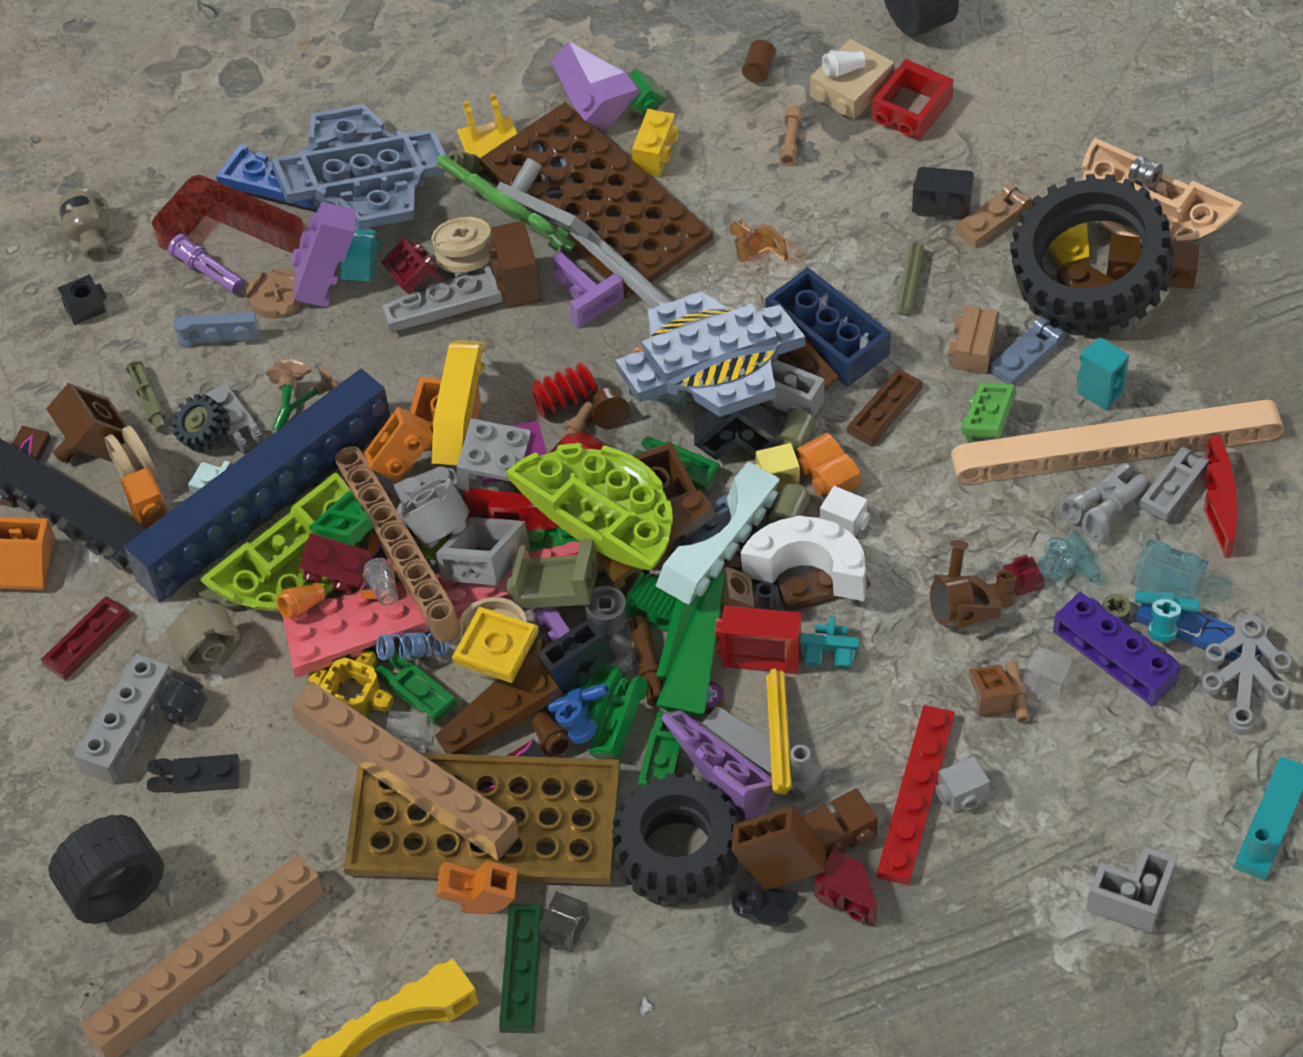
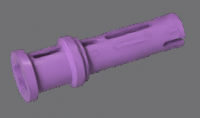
M178 234L170 242L168 254L173 258H179L184 261L187 268L201 271L213 281L229 290L233 295L239 294L244 288V279L209 257L204 247L191 243L185 234ZM213 269L221 273L224 277L214 272Z

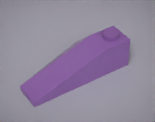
M569 41L551 61L571 103L585 122L603 131H606L641 92L628 73Z
M683 711L664 713L662 717L663 722L704 779L713 783L714 790L718 787L727 794V801L733 802L737 810V817L742 820H748L762 816L774 795L772 777Z

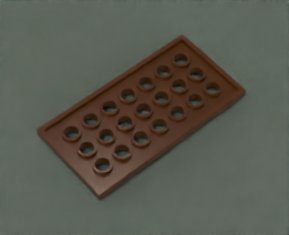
M566 102L479 158L480 166L497 182H502L509 186L512 185L522 168L519 165H512L514 162H525L529 158L540 164L542 168L537 177L542 178L543 175L545 179L540 183L533 182L526 194L566 212L571 210L581 212L576 217L589 227H597L599 230L595 233L607 244H616L618 247L613 250L623 259L635 261L637 264L632 267L650 283L713 239L712 230L595 127L585 122L581 115ZM558 133L568 134L567 137H556L555 135ZM537 144H541V146L547 148V150L544 152L533 150V147ZM576 149L587 150V152L583 154L574 153L573 151ZM560 159L567 163L563 168L552 167L553 164L560 163ZM594 165L605 166L602 170L592 169ZM572 177L573 180L580 179L584 182L582 184H571L569 178ZM613 181H621L622 183H624L621 186L610 185V183ZM551 190L562 191V197L550 199L548 193ZM594 195L602 197L599 201L589 200L588 198ZM633 197L642 199L639 203L629 202L628 200ZM610 212H617L621 214L617 218L607 216V214ZM650 214H658L661 216L659 219L647 218V216ZM549 222L555 230L559 227L558 225ZM565 229L569 232L567 238L575 243L572 250L605 280L614 274L574 238L569 230ZM637 229L640 232L637 234H627L625 231ZM672 230L680 233L678 236L666 235L668 231ZM649 245L658 247L656 251H646L644 248ZM623 282L624 298L628 299L635 292Z

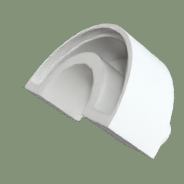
M801 515L779 520L756 532L741 551L742 572L751 575V579L774 583L778 575L788 568L799 565L814 566L824 570L831 576L835 596L865 601L867 586L863 549L858 540L848 530L835 522Z

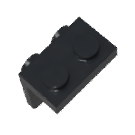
M932 167L918 168L916 181H914L912 213L967 217L970 213L974 173L967 170Z

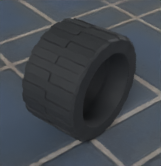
M884 0L886 9L895 25L910 37L918 36L954 21L959 10V0Z
M108 815L79 827L78 830L72 832L57 847L48 866L49 877L76 919L86 924L107 923L135 910L156 890L164 874L163 860L135 819L127 817V815Z

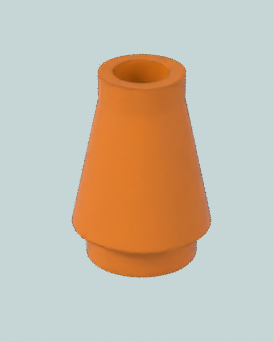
M320 583L283 589L281 594L276 597L277 608L283 617L296 619L312 606L324 600L325 591Z

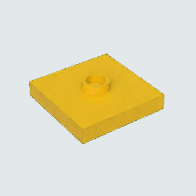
M479 606L452 656L453 663L512 683L539 632L538 626Z

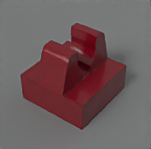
M1025 554L1014 558L1012 563L1003 566V570L1011 571L1017 576L1014 586L1017 590L1016 597L1044 588L1045 579L1033 556L1028 557Z

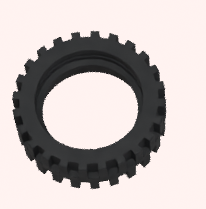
M1086 174V180L1075 182V178L1071 177L1066 179V185L1057 188L1055 184L1048 187V194L1043 198L1039 195L1031 200L1033 208L1030 211L1023 209L1019 215L1022 225H1014L1012 231L1014 242L1010 243V252L1021 295L1024 301L1028 300L1029 308L1035 315L1041 312V315L1049 320L1051 325L1054 322H1058L1060 329L1068 333L1072 327L1078 328L1080 335H1089L1090 329H1100L1101 334L1110 333L1109 327L1119 324L1120 328L1124 329L1130 326L1128 320L1135 316L1141 320L1147 316L1146 308L1149 305L1156 307L1161 302L1160 290L1167 292L1170 287L1169 275L1174 274L1173 258L1175 256L1167 216L1163 214L1162 206L1157 199L1151 201L1150 192L1147 189L1141 187L1138 191L1135 190L1134 181L1125 178L1123 183L1116 182L1115 175L1106 174L1105 179H1096L1095 174ZM1091 221L1119 223L1135 231L1141 238L1143 253L1137 264L1126 275L1104 286L1095 288L1065 286L1048 277L1043 267V256L1049 245L1060 234L1082 223Z

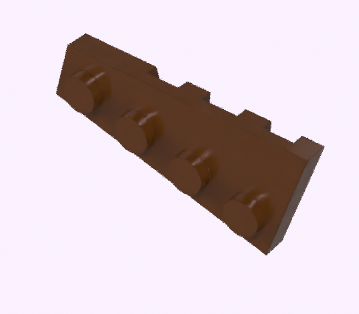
M701 490L671 505L673 524L671 525L670 541L663 555L672 549L673 542L679 537L686 539L716 516L713 506ZM597 552L600 566L618 590L626 584L624 579L633 572L638 575L645 570L623 564Z
M530 649L512 683L497 679L442 728L435 737L446 754H468L561 697L562 693L536 654Z

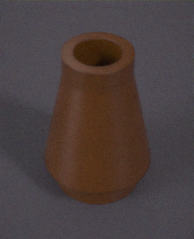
M539 711L532 716L530 723L535 729L543 752L550 754L552 757H559L565 754L572 745V740L568 736V730L552 719L545 711Z

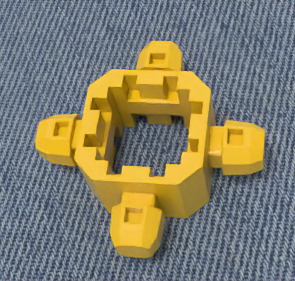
M364 650L363 654L358 656L355 661L345 657L336 660L329 671L320 669L308 674L307 680L309 684L312 682L316 683L366 718L372 708L385 712L389 711L393 705V696L379 687L378 678L374 670L377 658L376 654L371 651ZM352 678H355L356 683L364 685L363 695H357L356 699L350 698L347 702L344 696L336 694L339 690L338 684H344L345 681L351 682Z

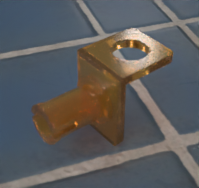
M737 219L738 223L734 221L731 224L730 233L736 237L735 245L740 262L753 257L767 248H770L783 261L788 259L785 238L769 223L766 222L754 229L747 225L743 219ZM774 238L777 240L780 248L777 246Z

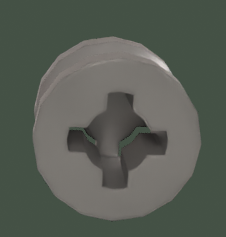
M1138 156L1129 170L1128 179L1134 181L1135 184H1142L1144 188L1151 191L1161 180L1163 165L1158 162L1151 163L1147 157Z

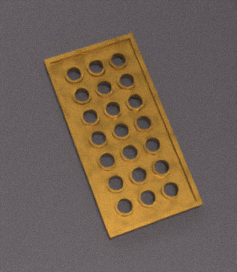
M419 753L508 814L520 812L525 815V819L517 824L519 837L515 841L522 845V849L516 854L506 852L499 861L486 852L476 853L472 851L471 847L473 844L429 813L421 820L410 819V813L415 809L421 808L393 789H382L380 787L382 781L360 766H357L344 862L345 875L438 878L439 867L445 861L476 871L486 860L518 869L516 881L611 885L614 852L612 830L614 815L617 812L620 760ZM484 782H492L496 785L494 790L489 793H481L478 791V787ZM517 783H524L528 786L527 791L523 794H514L510 789ZM550 784H556L561 787L559 793L552 796L546 795L543 790ZM583 785L591 786L594 789L592 794L586 797L576 794V790ZM382 808L394 810L393 815L388 819H379L376 816ZM552 813L558 816V820L552 825H544L540 822L545 814ZM579 815H587L591 818L590 823L586 826H577L573 823V820ZM385 837L390 840L389 845L384 849H376L372 846L378 838ZM417 838L423 841V845L417 850H408L405 847L406 843L411 839ZM444 840L456 842L455 848L448 852L441 851L438 846ZM545 843L553 844L556 847L555 851L550 855H541L537 850ZM582 844L589 848L585 855L578 857L571 854L570 851L574 846Z

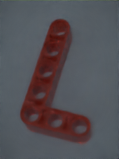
M203 175L190 177L152 220L157 244L163 250H168L170 242L178 234H185L188 237L205 216L290 253H293L294 249H299L301 235L305 231L300 217Z

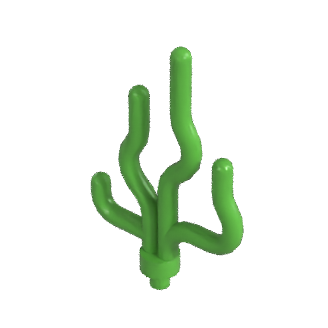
M439 155L437 157L438 165L472 187L484 199L517 222L525 221L527 228H531L549 240L547 246L555 251L562 248L568 253L573 249L575 243L567 238L568 231L560 226L555 230L547 220L536 213H531L517 201L478 175L470 173L447 156Z

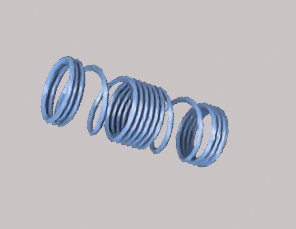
M407 633L402 638L397 634L392 636L388 634L380 635L376 643L377 654L381 660H391L394 655V642L392 638L396 636L401 640L399 655L402 659H404L405 655L409 659L421 658L424 652L426 657H429L431 645L428 638L432 634L430 633L426 636L424 633ZM434 638L433 645L436 655L439 657L446 656L449 651V641L445 642L443 653V643L440 641V651L439 641ZM384 640L386 642V654H384L383 649ZM427 642H428V646H429V654H428V655H427V652H426V644H427ZM401 645H403L404 650L403 657L401 654Z

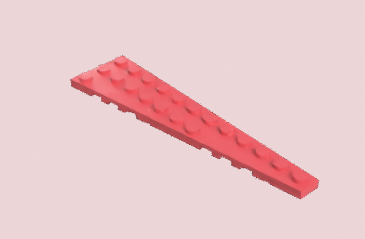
M573 541L561 546L538 549L534 552H529V556L531 558L577 555L580 542ZM600 564L597 573L604 571ZM512 569L498 585L442 581L440 573L435 574L453 605L458 621L462 613L472 603L483 598L501 597L514 602L513 596L510 597L507 592V579L512 576ZM402 582L395 583L393 598L361 599L360 591H356L348 595L326 598L296 619L283 617L295 678L329 667L333 664L332 660L349 654L352 659L362 655L363 649L376 645L380 635L388 634L392 636L397 634L403 636L407 633H426L429 631Z

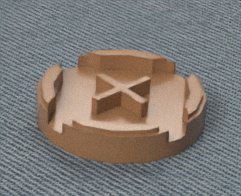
M277 268L272 269V272L266 274L262 272L255 276L247 288L248 304L253 312L264 318L276 319L284 318L301 307L303 302L294 300L295 273L290 270Z

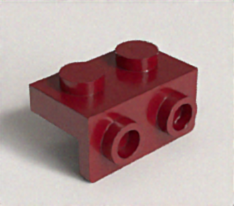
M309 533L297 573L303 574L302 579L311 583H320L321 580L333 583V589L344 593H350L351 589L357 591L370 551Z

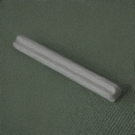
M590 230L587 237L584 238L570 231L574 238L614 274L616 273L626 285L652 308L671 302L595 232Z

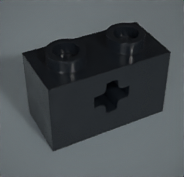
M588 618L536 653L563 695L617 660L605 636L591 618Z

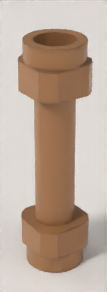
M797 105L789 106L785 114L787 130L785 144L781 145L779 160L786 166L794 165L798 155L796 139L798 127L802 125L803 109Z

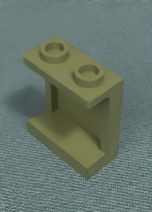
M593 539L581 540L578 554L571 556L531 558L527 546L520 545L517 557H514L512 560V576L507 579L508 595L510 597L513 596L514 603L522 609L589 605L599 567Z

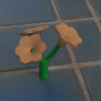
M280 358L279 361L273 363V367L266 370L269 381L279 384V389L282 390V405L272 426L273 430L278 431L287 424L292 410L318 394L320 396L338 386L331 374L323 366L320 365L318 367L321 381L313 386V390L291 404L292 386L296 384V381L302 380L305 374L311 373V367L305 365V362L299 359Z

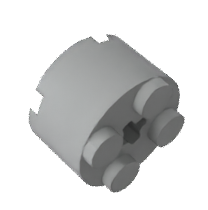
M438 478L420 486L409 494L412 500L407 505L402 501L397 507V513L416 543L422 544L424 549L432 548L440 541V538L449 533L455 535L464 530L467 526L465 519L470 512L450 478H445V483H442Z

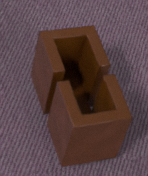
M857 788L831 801V805L836 812L831 813L826 804L802 816L826 845L825 861H827L833 849L844 854L847 846L850 845L852 848L857 844H867L877 835L878 818Z

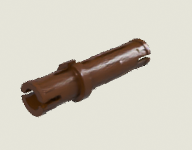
M636 616L637 625H635L633 618L629 620L628 625L631 630L640 668L638 677L643 676L647 680V704L656 706L664 685L663 681L656 677L659 665L651 636L649 620L646 616Z

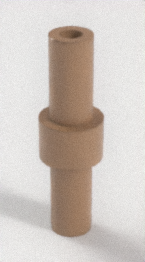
M589 402L584 403L577 416L571 418L565 427L566 433L564 436L571 433H584L587 428L586 422L592 415L593 404Z
M1008 662L1005 668L1007 677L1014 687L1013 705L1018 723H1025L1030 720L1026 703L1028 698L1026 684L1021 681L1018 663Z

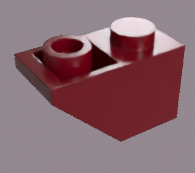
M833 849L825 862V872L819 873L814 880V897L827 907H836L846 912L856 922H866L874 926L877 921V903L864 864Z

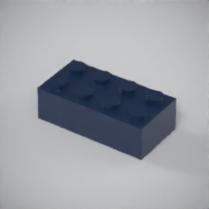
M809 267L765 298V309L780 304L800 331L841 375L838 380L847 388L890 355L891 332Z

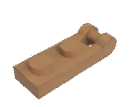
M1008 183L998 195L955 225V233L976 248L1018 218L1023 209L1028 210L1032 198L1026 194H1020L1015 185ZM1010 201H1012L1013 203H1015V204H1013L1012 206H1009V205H1008V203H1009Z

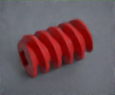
M578 363L575 366V370L571 367L566 368L565 375L561 372H556L554 380L550 376H546L543 379V384L538 380L532 383L533 400L542 418H545V408H548L552 414H556V404L559 403L566 410L567 399H570L574 405H578L577 395H581L585 401H588V391L591 390L594 395L599 391L592 373L583 363Z

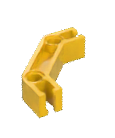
M455 340L450 342L448 346L433 420L432 464H458L472 416L479 375L485 371V363L481 362L482 353L486 351V341Z

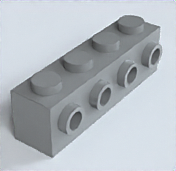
M778 360L771 362L776 398L762 403L767 407L776 408L786 413L792 409H801L815 417L824 402V378Z
M136 653L130 664L125 665L121 673V679L115 689L109 691L103 709L94 716L89 732L84 740H81L75 748L74 758L81 773L115 785L160 709L159 701L169 681L174 680L169 664Z

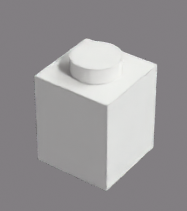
M833 486L820 507V518L837 523L855 537L859 529H865L870 518V513L867 512V499Z

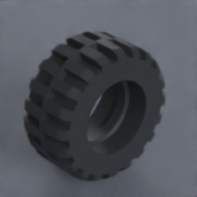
M675 773L665 774L666 778L658 780L657 776L647 780L646 786L642 787L639 784L631 790V798L628 796L624 797L619 804L620 811L614 815L612 839L617 869L620 870L621 878L626 885L632 884L633 892L640 897L647 894L650 902L660 904L661 900L667 901L668 906L678 907V902H687L688 906L698 904V898L704 896L705 900H708L715 896V888L724 889L730 882L729 875H734L738 868V858L731 851L733 827L735 824L740 823L737 817V810L733 802L727 801V794L721 788L717 787L714 790L713 783L704 778L701 781L695 780V775L684 774V777H676ZM670 823L691 824L702 830L708 837L704 845L697 851L681 857L661 855L653 851L645 843L656 829Z

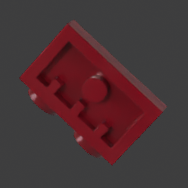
M405 237L381 261L399 286L409 295L416 287L422 284L428 274L439 282L443 278L437 270L440 265L428 255L429 252L419 242L416 241L412 244Z

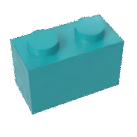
M1101 337L1091 346L1087 345L1079 357L1081 365L1077 374V379L1079 380L1077 393L1107 411L1124 393L1130 355Z

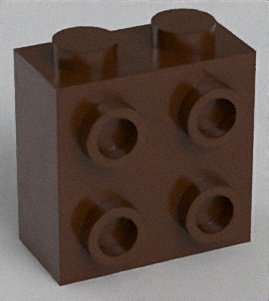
M793 805L734 825L731 851L765 890L825 872L826 845Z

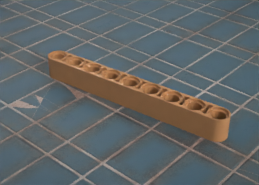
M354 446L343 448L335 457L338 469L356 501L360 503L363 510L369 516L374 526L371 530L433 637L441 642L453 640L460 633L461 628L447 594L397 513L375 473L369 468L361 450Z

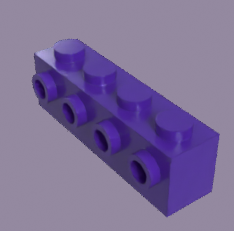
M1080 591L1055 614L1053 632L1150 706L1153 707L1177 684L1180 665L1171 655L1163 653L1153 646L1147 637L1139 635L1129 628L1120 617L1113 616L1102 608L1096 599L1089 598Z

